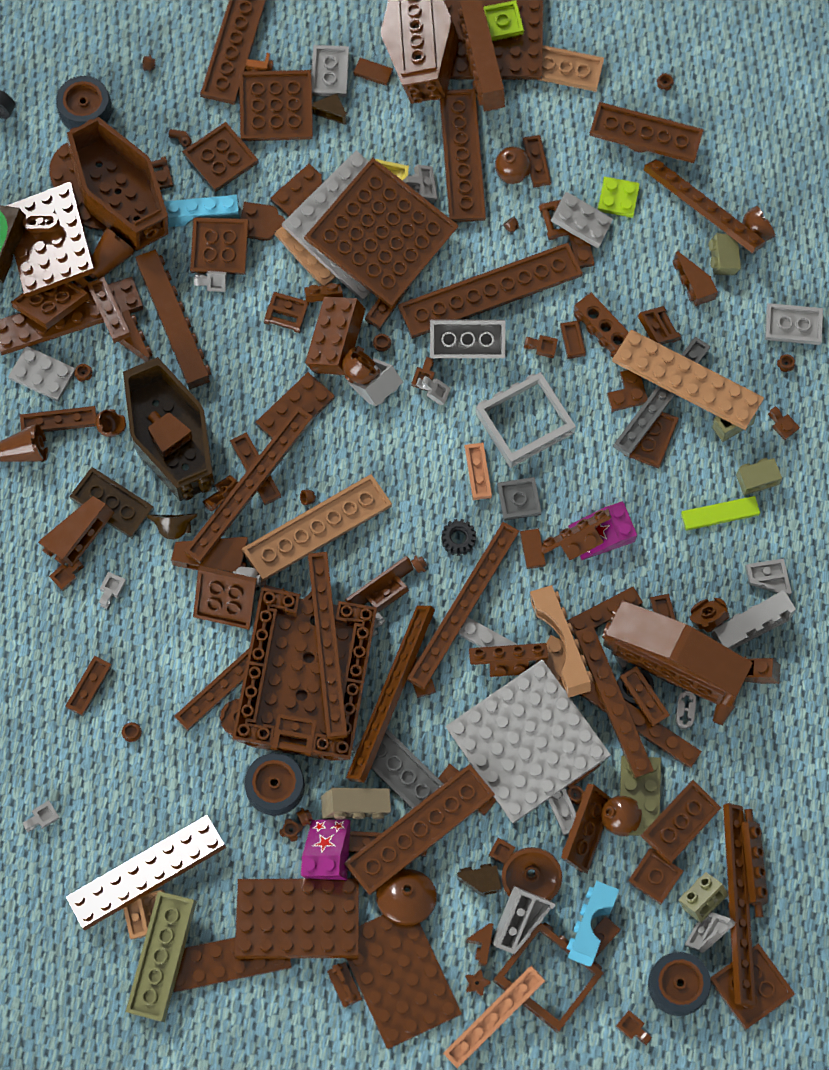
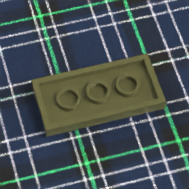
M621 756L620 796H628L638 802V808L642 811L641 823L638 829L629 833V836H640L660 815L661 758L648 757L653 767V772L634 779L625 756Z

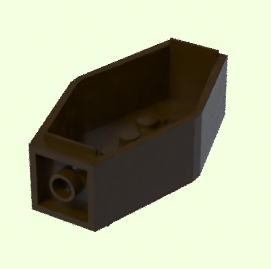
M158 357L123 371L130 435L137 454L179 501H187L194 498L196 494L212 490V487H215L207 422L201 403ZM159 401L158 406H153L152 403ZM154 411H157L161 417L171 413L192 431V439L165 459L162 458L148 431V427L152 425L148 416ZM186 464L189 466V469L183 470L182 466Z

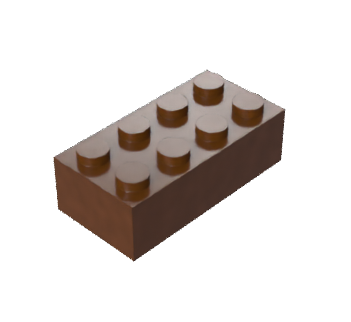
M324 297L305 364L313 373L346 375L342 367L343 359L350 349L356 346L366 310L357 298Z

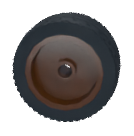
M76 76L64 82L57 92V111L62 123L69 130L97 117L106 123L110 120L112 103L107 88L100 80L91 76Z
M270 753L260 756L250 765L245 775L244 786L247 798L254 808L267 815L279 816L290 812L299 804L304 794L305 780L300 766L292 758L284 754Z
M673 952L660 958L651 969L648 977V991L652 1001L660 1010L674 1016H685L697 1011L706 1002L711 990L710 974L704 963L696 956L685 952ZM677 980L679 983H683L682 987H679L676 984Z

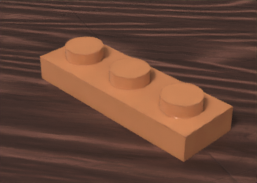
M484 443L465 445L472 499L492 498Z

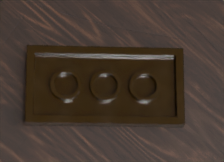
M93 467L90 468L69 496L71 500L80 506L92 496L104 502L115 512L107 523L131 539L147 520V515L151 514L154 510V506Z

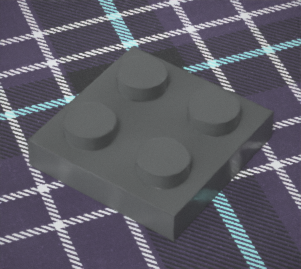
M535 477L497 483L503 521L541 515Z

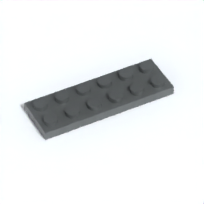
M388 729L386 730L371 770L407 806L413 809L440 788L443 783ZM360 742L352 748V751L355 754L357 752Z

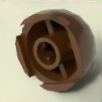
M507 147L500 151L496 157V173L507 184L521 183L531 172L530 157L519 147Z
M756 205L745 214L742 223L762 239L769 241L775 237V232L768 219L763 216L762 210Z
M351 348L345 355L342 363L346 380L350 383L355 382L361 385L370 383L380 374L379 368L376 371L374 368L376 363L363 351L356 352V348Z
M615 796L609 799L604 804L601 812V819L605 828L615 835L626 837L632 831H636L642 818V811L638 808V802L628 796Z

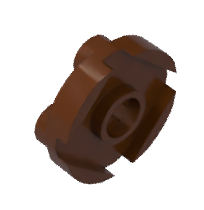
M714 598L715 601L705 599L695 604L691 609V616L689 615L692 625L697 629H703L704 632L713 631L715 627L730 617L725 601L720 598Z

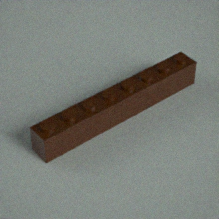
M155 249L136 256L137 266L188 389L190 390L209 383V376L212 375L208 364L204 365L202 361L205 359L201 348L197 349V337L195 333L190 332L189 328L192 326L189 318H184L182 313L185 312L184 306L181 301H177L178 292L175 285L171 286L169 282L172 278L169 271L164 270L163 265H165L162 254L158 255Z

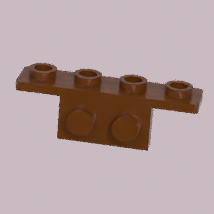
M609 509L599 510L593 517L582 519L576 526L565 528L559 535L545 539L541 547L543 554L561 545L568 559L572 560L603 544V539L596 526L611 519Z
M405 556L351 594L345 601L360 605L369 603L372 607H377V612H380L409 591L401 578L414 569L410 558Z
M546 643L469 648V658L471 665L489 664L490 677L520 675L529 669V661L547 660L548 650Z

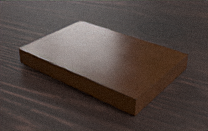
M662 412L629 458L659 469L679 418Z

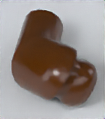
M169 130V138L178 139L185 148L191 146L192 140L186 131Z

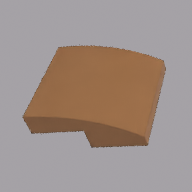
M158 891L151 892L123 908L130 940L146 937Z

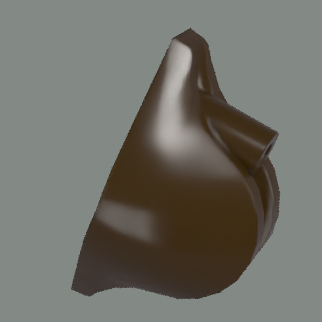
M198 513L180 515L148 514L147 518L156 524L159 533L163 537L174 540L182 537L185 533H191V521L198 516Z

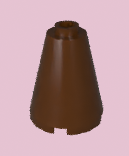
M107 228L92 254L96 272L89 274V276L94 280L96 278H103L130 258L135 251Z
M37 424L32 425L0 441V462L46 461L48 459V447L44 448V441L47 440L41 426Z

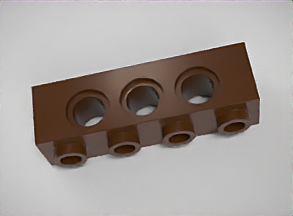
M591 292L574 305V317L579 322L582 321L585 324L586 330L598 338L599 344L603 348H607L613 358L621 344L616 345L614 341L623 343L629 332ZM589 315H596L597 318H590ZM601 328H608L610 331L605 332Z

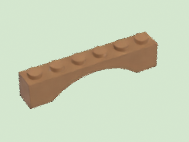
M552 585L530 591V602L536 617L551 626L564 644L566 660L562 669V683L568 698L591 691L593 678L591 672L586 671L585 666L587 665L584 655H580L578 651L580 650L578 640L573 639V628L571 623H567L565 619L567 618L565 608L559 604L561 599L558 591L555 592Z

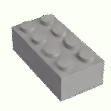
M430 320V358H505V320Z

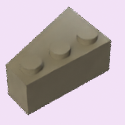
M331 788L321 796L322 820L364 819L365 817L384 819V816L391 812L390 789Z

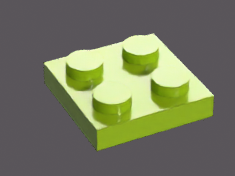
M516 0L484 7L492 41L524 34Z
M604 176L598 210L604 213L633 218L640 183Z

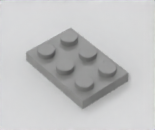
M313 45L312 96H331L336 93L338 97L347 96L349 46Z
M565 192L551 222L598 248L613 218L570 193Z
M767 303L765 340L821 345L823 308Z
M27 346L8 378L59 402L74 376L76 368Z

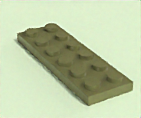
M158 891L125 1012L165 1022L197 900Z

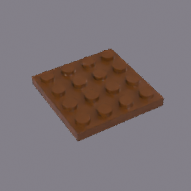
M311 70L239 72L240 139L242 141L313 139Z

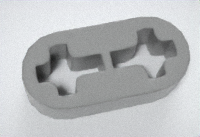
M689 691L681 693L677 701L675 720L677 726L681 729L690 728L694 722L696 697ZM685 696L689 697V700L692 701L689 703L688 708H685V702L682 701L685 699ZM684 712L687 713V719L690 720L686 724H683V721L680 720Z

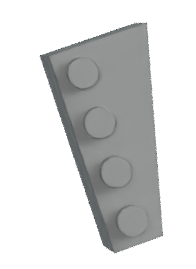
M785 590L758 605L750 607L742 614L734 615L731 620L715 627L711 635L715 641L732 650L790 621L796 608Z

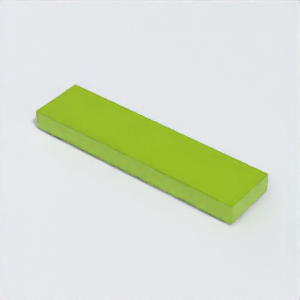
M755 496L681 512L686 531L760 515Z

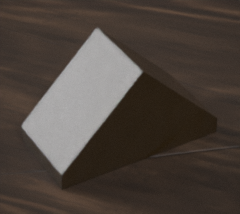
M337 93L312 104L313 115L344 125L347 124V113Z

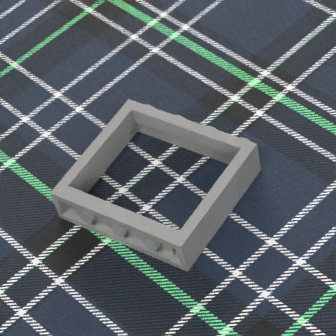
M541 372L536 375H529L521 383H514L505 392L500 391L496 393L492 399L488 401L483 400L476 407L477 417L510 468L575 433L576 429L575 424ZM539 384L565 425L512 453L486 412Z

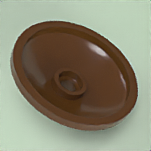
M536 847L523 848L513 853L506 860L502 869V884L509 897L515 886L550 901L560 890L562 870L559 862L550 852ZM529 870H534L535 873H534V874H528V871H529Z
M404 868L377 890L376 901L381 913L390 921L400 925H414L424 921L432 914L436 906L437 892L433 882L425 874L414 869ZM408 888L411 891L405 892L404 889Z

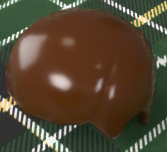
M106 409L97 414L95 425L101 435L115 437L125 430L126 420L124 415L117 414L115 409Z

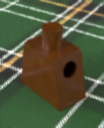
M154 411L148 416L149 421L152 423L148 427L149 435L163 459L192 439V431L171 413L161 417L157 411Z

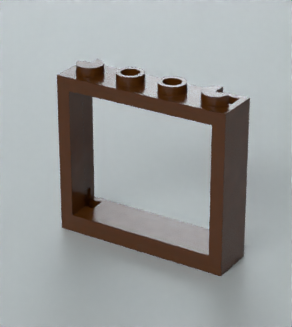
M546 922L538 924L530 933L529 938L512 955L494 978L493 982L504 991L513 984L504 976L539 931L568 954L570 950H567L569 940L562 935L558 937L552 932L554 929ZM593 961L591 967L580 963L592 972L594 976L560 1021L530 997L522 1005L555 1032L559 1033L604 974L601 970L602 967L597 962Z

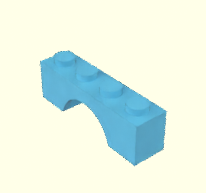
M237 195L164 201L168 214V227L186 226L193 218L239 219Z
M596 881L594 888L589 887L586 898L589 899L588 904L583 903L579 914L583 916L582 920H577L573 930L576 933L575 939L570 938L567 950H570L569 959L591 967L600 944V940L592 932L591 921L598 916L610 915L619 889Z

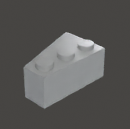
M514 886L491 943L495 947L515 954L529 938L530 933L544 920L543 918L556 904Z

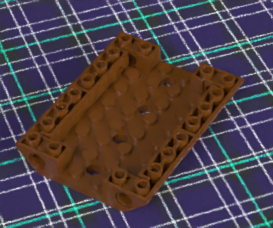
M261 587L232 740L254 748L306 756L305 753L278 748L277 750L271 749L277 714H285L317 720L311 756L306 757L329 761L350 760L377 607L338 601V605L333 604L347 737L327 740L316 627L310 623L311 618L314 617L313 601L300 599V594ZM304 655H313L314 661L306 663L303 660ZM304 691L308 697L306 700L300 701L296 698V694ZM281 735L279 737V741L307 745V740L292 739L291 737Z

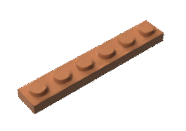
M531 965L443 1054L456 1068L460 1067L546 980Z

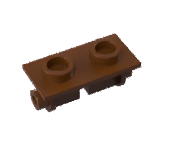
M345 962L342 964L338 963L327 970L344 1008L362 1000Z

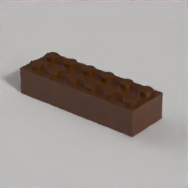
M482 0L460 1V8L457 9L458 21L463 32V43L466 44L467 59L470 60L469 66L471 75L474 77V87L478 93V104L483 106L484 112L504 108V87Z

